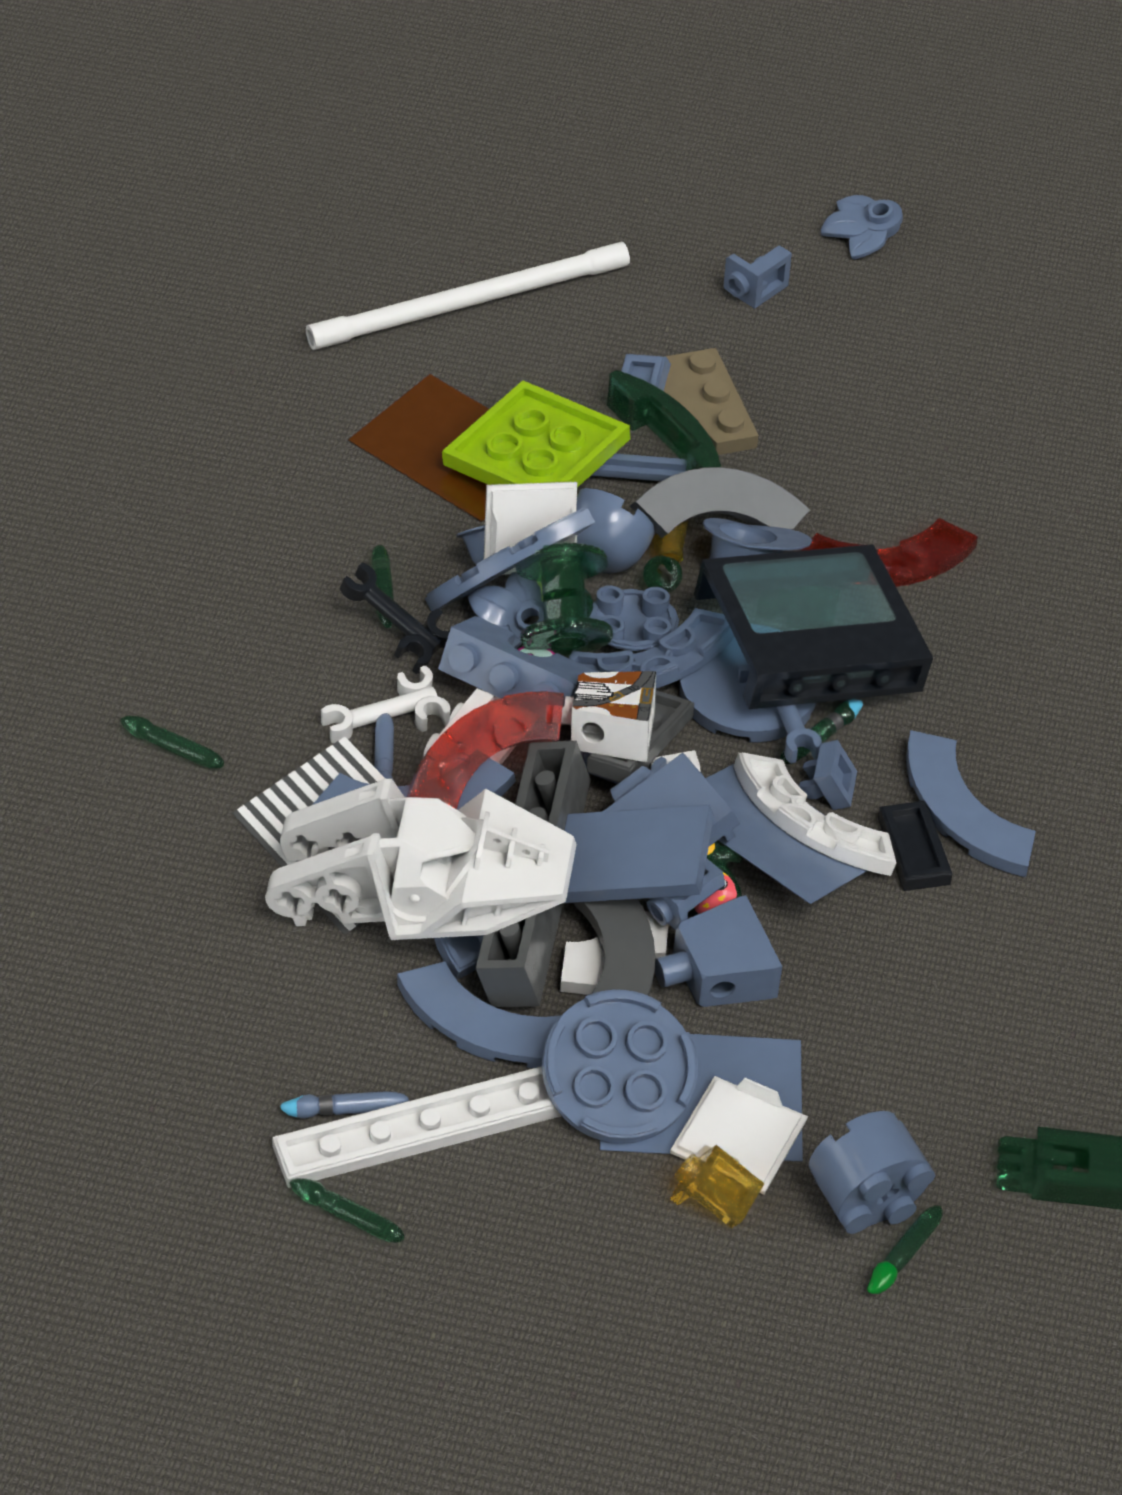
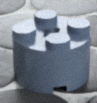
M876 1111L861 1115L846 1123L850 1132L837 1141L830 1134L817 1146L810 1158L808 1167L846 1232L850 1234L858 1233L884 1220H888L890 1224H898L905 1221L917 1209L914 1201L935 1178L933 1169L906 1126L897 1119L894 1113L889 1111Z

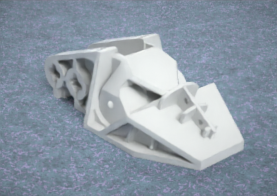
M383 779L294 811L286 817L280 837V846L287 861L297 862L273 871L269 879L265 900L269 908L275 913L293 918L296 926H306L307 920H312L313 907H315V903H318L325 910L337 913L343 924L385 921L391 940L488 935L566 902L577 844L574 836L487 789H484L459 810H456L450 805L443 803L439 798L404 797L392 779Z

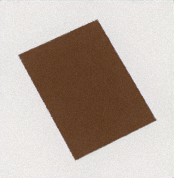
M429 374L348 439L351 443L481 522L485 520L487 484L444 466L442 451L484 415L489 408Z

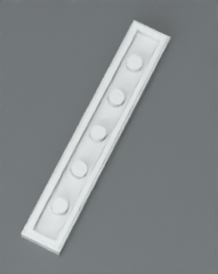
M541 1066L272 1137V1143L287 1187L290 1188L561 1117L547 1094Z

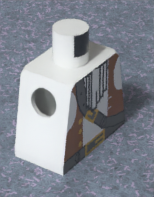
M656 672L582 673L578 675L574 696H546L545 723L571 725V741H577L582 752L647 762L655 715Z

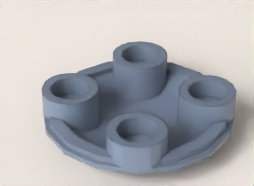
M609 585L601 587L597 591L596 601L590 606L587 622L590 631L601 642L618 649L639 651L648 650L660 645L659 639L678 628L679 618L675 608L670 604V594L663 588L650 587L644 591L637 589L621 590L616 586Z

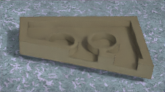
M716 348L664 356L671 363L661 403L665 407L671 405L683 416V424L715 456L757 448L759 435Z

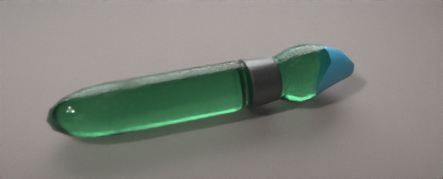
M851 699L840 703L833 713L826 716L810 729L820 735L823 743L842 728L843 725H849L856 718L863 707V702ZM798 747L796 761L802 759L811 751L805 747ZM784 749L780 755V759L783 760L786 765L791 764L785 758Z

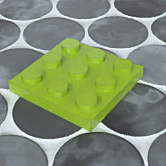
M522 380L442 451L443 465L487 485L577 482L578 488L630 440V425Z

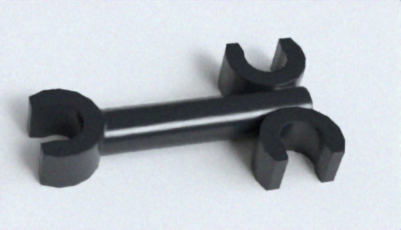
M362 562L358 566L355 576L363 584H357L350 577L346 576L339 588L341 593L353 601L366 600L407 635L400 640L394 656L400 658L405 652L409 651L416 653L419 659L416 661L412 671L415 674L420 673V667L428 666L432 655L439 648H445L450 630L442 631L436 626L443 612L440 609L433 610L428 615L423 626L375 585L377 575L374 569Z

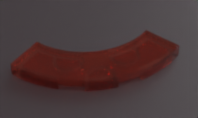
M938 518L923 532L901 540L899 546L876 550L895 586L900 587L929 580L955 567L976 548L978 536ZM816 533L812 537L811 545L803 548L801 551L860 546L862 544L842 542ZM871 573L866 585L846 586L878 589Z
M539 691L512 694L473 709L444 731L429 748L415 772L407 797L439 798L443 803L457 810L466 784L478 767L488 758L506 748L520 744L559 741L564 693Z

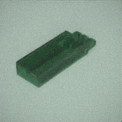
M1037 1127L1035 1139L1004 1136L998 1140V1153L1000 1155L997 1158V1169L1000 1172L997 1174L996 1185L999 1189L1032 1194L1031 1199L1122 1210V1136ZM1053 1165L1066 1167V1170L1053 1169ZM1073 1168L1087 1169L1088 1173L1073 1171Z

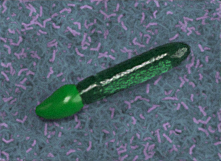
M931 1206L920 1214L888 1253L884 1261L877 1264L867 1287L868 1293L880 1294L887 1291L894 1284L897 1274L907 1265L938 1227L943 1217L941 1206Z

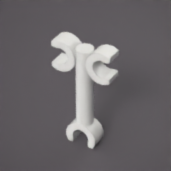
M427 666L420 667L419 683L408 681L403 672L398 673L397 692L399 696L351 710L339 704L325 706L321 709V724L326 726L338 723L330 727L331 743H336L344 736L349 739L353 734L354 728L375 723L381 714L387 713L392 718L415 711V726L421 732L427 731L428 715L439 716L445 726L449 723L450 705L444 698L437 696L434 687H432L433 673Z

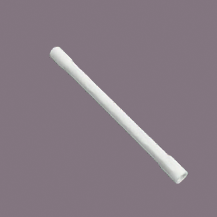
M618 242L588 250L581 255L352 316H339L306 326L307 340L311 349L317 350L350 341L357 336L551 284L627 267L630 263L629 252L624 242Z

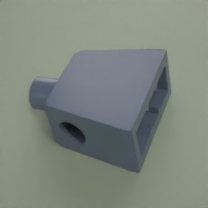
M746 895L681 921L676 926L673 954L655 958V975L659 985L664 988L686 982L696 1004L702 1007L767 1000L778 997L782 964Z

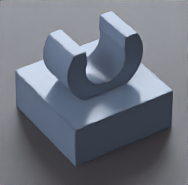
M838 740L820 743L818 758L803 764V769L810 780L801 781L799 787L808 795L807 799H818L825 796L833 810L851 807L857 770Z

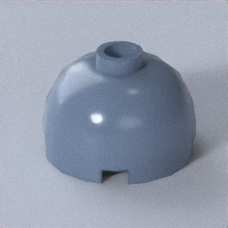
M580 489L577 495L576 511L588 508L595 523L577 535V550H574L575 565L591 575L627 571L637 564L649 547L655 535L653 523L638 508L634 516L621 508L625 500L617 495L598 489Z

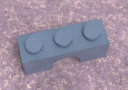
M477 616L451 627L438 670L542 718L545 717L547 695L574 696L578 675L597 672L558 653L549 657H539L519 651L512 646L516 634Z

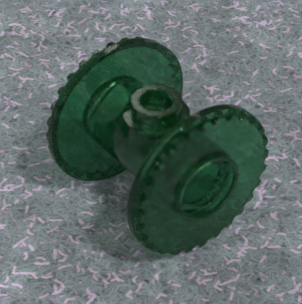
M577 543L543 545V549L536 550L533 555L516 565V572L521 577L542 582L544 621L534 623L522 630L520 641L525 649H550L555 654L571 655L573 650L591 652L611 642L613 637L612 626L602 620L588 618L593 610V600L591 594L585 589L584 579L598 575L607 568L608 558L603 550L592 545Z

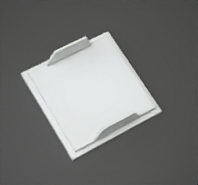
M577 482L486 485L484 559L508 546H515L518 542L534 534V532L576 512ZM577 535L502 575L513 572L521 574L573 572L574 550H577Z
M714 1076L672 1146L670 1153L765 1195L805 1125L808 1116L783 1106L777 1091L750 1079L744 1078L738 1085Z

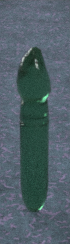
M378 544L372 551V568L377 575L375 585L394 600L389 554L383 545ZM376 610L377 616L384 627L391 628L393 623Z
M127 715L120 720L123 727L138 739L148 740L167 751L207 768L219 769L224 766V760L217 752L165 728L153 725L150 720L144 717Z
M307 1178L291 1179L289 1184L292 1190L304 1202L314 1206L319 1205L320 1208L328 1213H332L334 1216L384 1241L398 1243L404 1240L402 1229L391 1220L340 1194L326 1190L321 1183Z

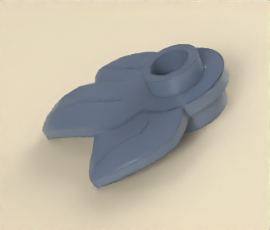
M863 195L848 196L837 201L839 211L827 217L822 225L821 235L850 238L849 250L851 258L853 260L862 258L881 249L885 245L887 238L899 231L903 221L902 209L899 204L891 200L875 201Z
M513 572L508 577L505 588L484 586L468 596L470 606L477 617L516 634L512 645L516 649L522 643L527 645L541 644L554 631L555 616L551 607L542 601L541 588L538 583L525 574ZM528 617H539L535 624L528 625L524 623V620Z

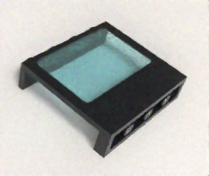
M873 544L702 559L694 596L696 600L717 599L750 667L743 693L748 709L923 692L933 656Z

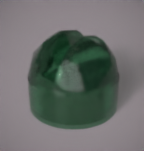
M660 555L651 558L646 563L643 578L649 588L660 587L667 592H671L681 584L683 570L680 563L674 558ZM662 564L673 576L671 582L667 578V576L658 568Z

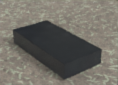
M925 801L879 807L878 820L882 832L889 834L896 859L895 868L903 891L951 885L953 874Z

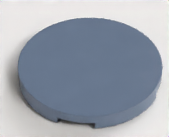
M752 627L756 633H773L770 630ZM735 636L724 650L709 663L679 680L680 698L694 702L693 719L712 733H716L719 730L735 736L749 737V742H766L787 736L776 707L748 709L743 698L746 683L738 682L739 667L746 664L747 661ZM817 703L796 705L804 725L809 721Z
M605 990L585 996L583 1000L565 1011L555 1022L543 1051L542 1075L547 1094L554 1107L574 1128L590 1137L605 1142L633 1143L660 1134L680 1117L695 1090L698 1076V1059L690 1033L686 1032L680 1022L661 1006L660 1001L635 991Z

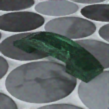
M618 370L609 373L607 406L625 424L630 425L632 431L647 425L680 459L687 460L686 471L699 468L721 467L718 453L708 433L682 404L658 387L633 375Z

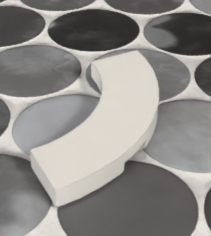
M738 752L734 769L742 788L759 810L778 827L803 844L835 860L867 871L888 876L892 875L896 859L887 832L864 827L833 812L828 813L826 816L806 802L808 795L794 782L783 760Z

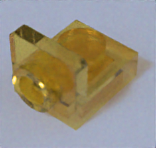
M715 1145L700 1157L694 1153L691 1154L681 1164L674 1175V1178L679 1183L670 1199L677 1205H680L692 1196L730 1228H734L744 1220L764 1183L719 1146Z

